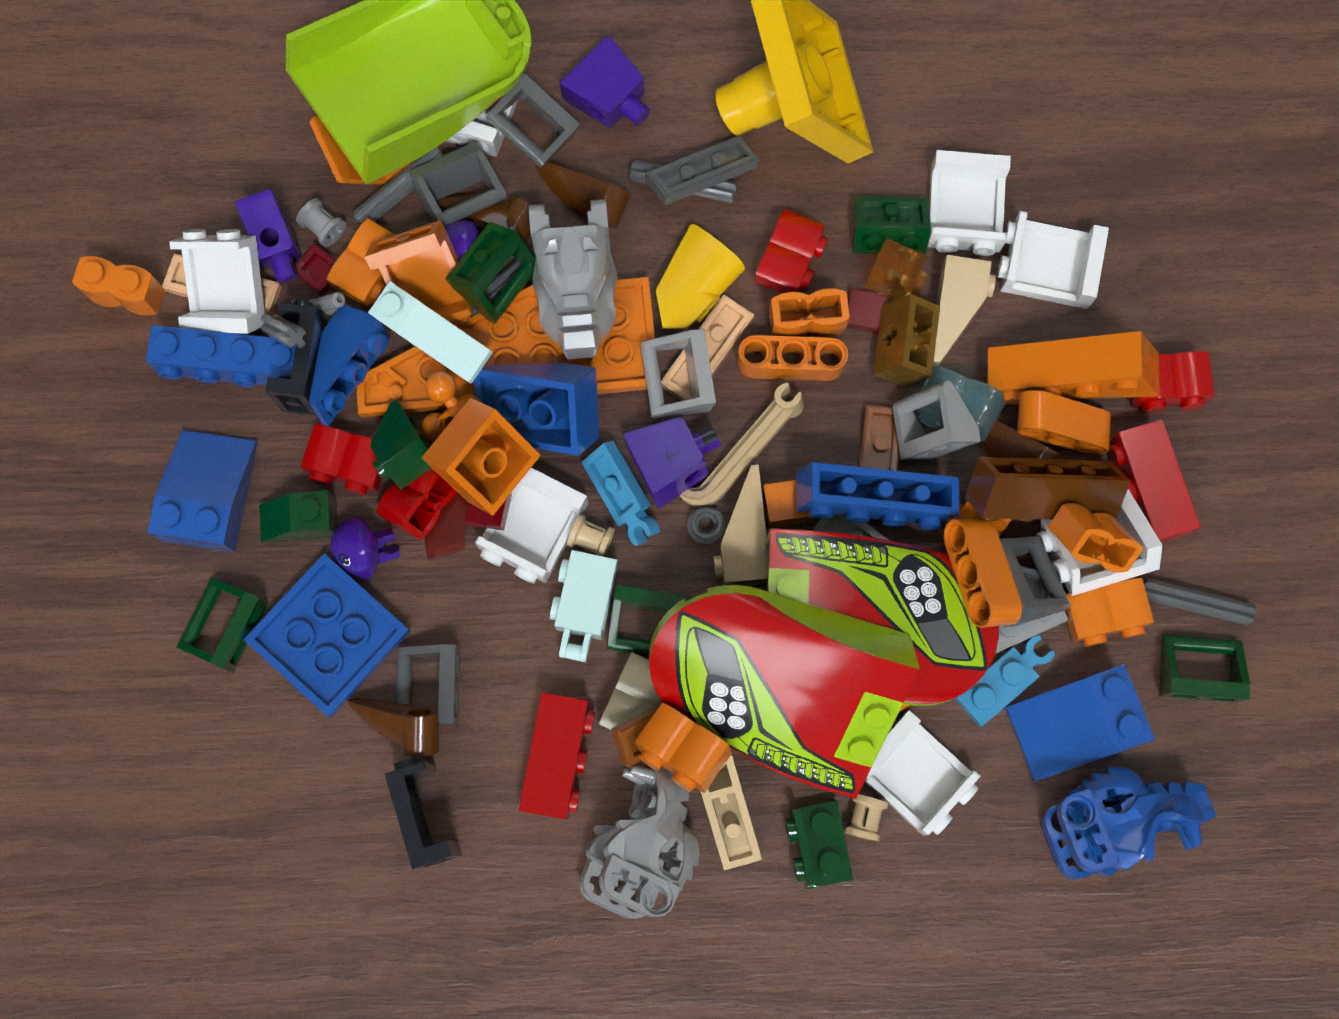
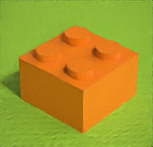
M470 398L422 456V459L468 503L493 516L541 455L496 409Z

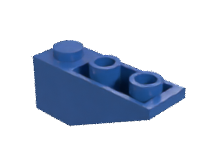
M343 305L337 310L321 332L309 403L321 423L329 426L336 415L343 410L348 398L355 388L363 382L366 373L378 356L385 351L390 341L386 330L378 319L369 313L347 305Z

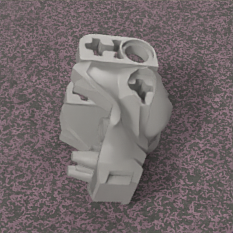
M606 199L590 200L591 211H587L588 225L550 228L549 215H546L545 204L529 205L530 233L536 256L533 288L539 306V322L546 335L560 346L567 359L595 357L601 342L610 333L617 316L614 301L618 275L610 251Z
M646 764L644 767L632 766L623 770L622 776L636 783L632 795V804L629 809L630 818L629 820L616 821V826L598 825L593 828L596 836L586 848L587 861L579 879L580 892L588 901L628 919H637L643 916H665L673 908L679 892L683 891L686 880H692L693 866H699V842L694 832L683 823L688 809L681 802L689 801V792L671 779L674 775L673 772L662 766L656 771ZM600 875L599 886L601 891L595 894L593 893L594 885L590 883V878ZM618 881H620L622 884L617 889V891H615L614 888L618 887ZM658 893H663L664 900L662 906L657 910H652L651 908L654 906ZM634 894H635V901L631 900V897H632Z

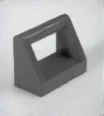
M526 73L485 117L539 168H542L578 133L580 123ZM518 99L525 103L559 135L545 152L502 114Z
M476 141L409 170L417 200L433 221L441 220L444 227L507 199L503 186ZM480 181H483L489 189L444 211H441L436 202Z
M1040 537L1000 539L1022 603L1020 620L1016 624L1003 627L1018 626L1070 608L1069 599ZM1030 552L1050 599H1034L1016 556Z
M456 644L399 647L397 650L396 703L411 705L413 657H439V726L458 727L460 648Z

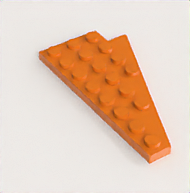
M649 277L617 281L614 301L617 313L615 323L610 333L601 342L595 357L567 359L560 346L546 335L539 322V306L533 285L520 291L496 324L489 322L478 313L467 321L455 325L493 352L485 365L567 363L596 368L597 394L647 390L640 343L655 339ZM415 346L366 373L363 382L356 387L358 415L360 418L384 416L389 404L396 398L408 413L446 410L447 407L443 402H435L427 395L425 384L428 377L435 372L450 374L456 382V392L454 394L456 398L465 393L475 396L474 381L472 384L467 382Z

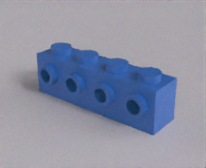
M152 325L146 363L157 372L158 376L167 379L177 380L180 377H189L205 383L228 381L243 387H254L255 384L266 385L267 377L291 379L295 345L289 348L271 337Z
M812 462L796 473V511L808 512L809 517L814 519H829L833 515L846 516V521L854 523L867 522L870 518L880 519L882 524L886 526H902L906 522L918 523V528L939 529L943 523L959 516V477Z

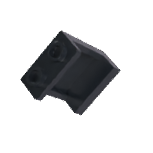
M292 300L291 304L280 303L278 312L281 316L306 331L302 338L306 344L302 348L295 346L291 379L267 377L265 392L282 412L316 415L309 400L321 332L328 323L318 307L309 301Z
M417 757L407 758L394 763L395 770L385 773V777L412 869H423L460 857L461 852L457 841L446 840L433 844L415 782L417 779L436 773L435 766L423 761V759L417 760Z

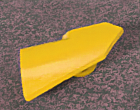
M695 224L689 226L656 288L662 328L687 330L695 320L697 322L704 320L719 302L720 295L745 270L742 261L730 249Z

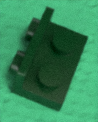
M854 196V253L925 255L927 253L931 231L928 198Z
M838 801L790 809L791 818L785 819L789 842L796 841L799 857L793 858L797 882L804 881L805 889H813L854 880Z

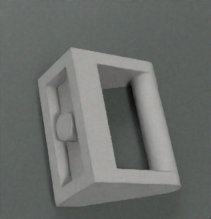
M705 329L689 330L640 343L652 418L710 412L716 403ZM685 348L692 399L665 405L657 351Z
M950 381L932 386L898 400L893 404L901 460H931L981 442L977 423L955 386ZM940 400L944 428L926 434L913 411Z

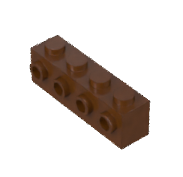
M978 457L965 498L980 517L989 521H997L1000 518L1018 519L1025 522L1032 521L1033 519L1053 520L1061 506L1067 503L1083 505L1092 514L1106 513L1117 518L1131 480L1111 461Z

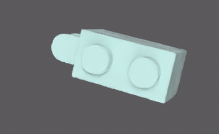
M572 550L570 559L562 560L558 582L564 583L561 598L554 597L550 612V619L556 620L554 625L556 630L564 632L559 657L586 663L592 638L602 640L618 570L617 559ZM571 634L584 636L583 646L569 643Z

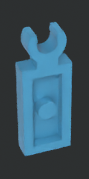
M614 440L603 443L581 463L618 527L627 524L628 537L634 546L642 545L648 541L643 530L648 537L660 532L658 523L645 513V510L651 504Z
M1039 635L1033 636L1025 642L1022 654L1014 647L1008 650L988 668L984 676L972 688L955 698V701L979 728L984 726L1040 677L1033 669L1034 666H1042L1050 662L1055 656L1052 650L1043 657H1039L1034 653V645L1041 640Z

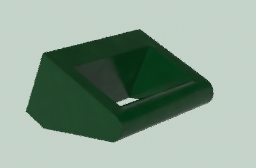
M489 222L445 279L489 322L496 324L533 276L535 258L517 231ZM513 256L522 265L491 304L483 292L510 257Z
M211 577L176 647L234 673L248 645L243 639L259 623L268 603L255 595ZM223 591L241 599L214 655H211L194 646Z
M617 584L607 650L632 652L638 655L649 656L651 641L618 636L622 607L667 613L682 599L685 598L688 601L694 597Z
M1163 634L1161 637L1159 696L1232 703L1250 700V680L1242 641ZM1175 650L1230 655L1229 682L1179 678Z

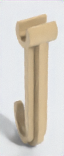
M784 383L777 387L774 401L698 488H689L679 495L683 501L694 507L713 505L720 500L790 418L801 414L804 408L801 392H798L792 401L786 402L792 395L789 383Z

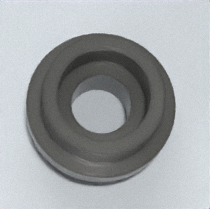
M710 506L699 507L688 518V533L694 541L700 544H713L724 534L725 519L716 508ZM703 520H709L713 524V529L710 532H703L699 528V523Z

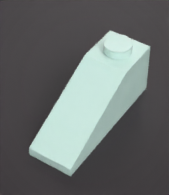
M389 281L368 312L471 384L493 353L391 281Z

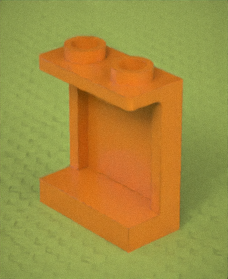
M441 220L371 244L364 258L370 270L379 268L386 285L391 281L453 325L461 324L470 318L474 307L459 295L445 279L459 262V259Z

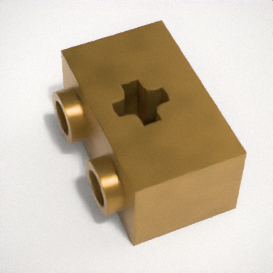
M913 294L882 304L873 375L902 386L932 377L940 313L939 305Z

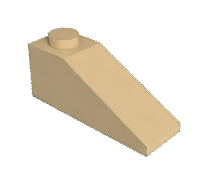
M946 255L940 270L936 304L940 306L932 373H935L980 310L985 299L992 297L996 276L990 275L992 261Z
M759 465L750 466L721 542L720 555L713 556L715 579L723 578V586L768 584L769 552L765 550L767 534Z
M731 754L705 793L701 792L724 871L762 860L734 758Z

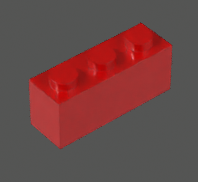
M1163 420L1118 432L1109 441L1108 453L1110 460L1131 480L1128 489L1160 542L1163 543L1184 537L1200 529L1199 520Z
M541 692L519 805L520 812L568 820L570 812L577 813L581 790L574 789L577 773L584 774L588 750L582 749L584 734H592L595 711H589V701Z

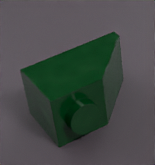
M396 398L389 404L370 443V447L377 458L372 464L384 481L391 478L402 490L431 469L422 459V456L430 446L417 423Z
M328 490L289 493L259 505L261 543L330 538L338 527L337 500Z

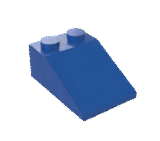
M567 363L484 365L474 379L475 396L483 404L496 409L533 448L578 456L599 439L596 368Z
M182 430L156 491L147 533L162 542L235 552L258 442Z
M1125 664L1005 707L1034 782L1155 739Z

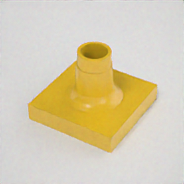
M751 0L767 60L737 76L733 81L717 88V107L728 129L733 134L739 136L754 128L758 129L783 119L786 128L848 164L873 153V147L837 21L809 0Z

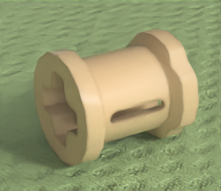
M579 514L566 545L569 547L577 545L598 556L604 557L614 536L615 529L611 527L608 529L602 528L586 521V516Z
M858 794L856 799H852L855 802L850 826L845 827L844 833L879 842L880 835L877 834L882 810L887 809L888 803ZM869 809L866 824L864 826L867 810Z

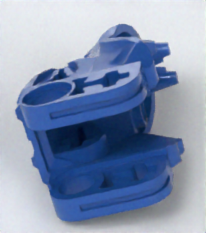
M1106 767L1105 774H1091V781L1083 779L1082 784L1077 789L1071 790L1068 797L1047 809L1042 815L1041 825L1057 868L1065 877L1075 880L1096 873L1106 877L1118 870H1130L1132 865L1139 862L1142 858L1148 862L1154 859L1155 836L1159 832L1178 831L1186 851L1202 845L1200 824L1213 819L1217 815L1204 784L1185 782L1180 785V783L1168 782L1162 786L1160 782L1146 785L1140 776L1130 769ZM1114 803L1115 806L1105 808L1103 804ZM1054 812H1057L1058 821L1063 833L1057 832L1051 824V817ZM1057 841H1067V845L1060 848ZM1071 854L1076 864L1080 867V872H1078L1075 866L1069 867L1067 865L1066 859L1070 858Z

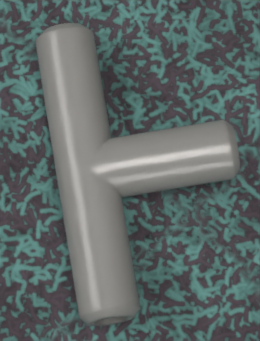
M340 292L308 300L318 307L321 314L334 316L343 305L352 307L351 304L345 303V297Z

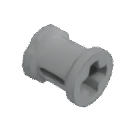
M314 198L300 209L296 222L300 227L308 228L319 237L318 240L322 246L330 247L344 233L346 222L340 217H333L323 208L322 202Z

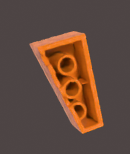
M1142 331L988 348V392L1001 401L1002 404L1006 405L1019 404L1020 393L1024 391H1045L1068 399L1159 397V352Z

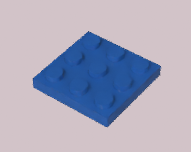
M324 553L243 640L328 718H332L411 631Z

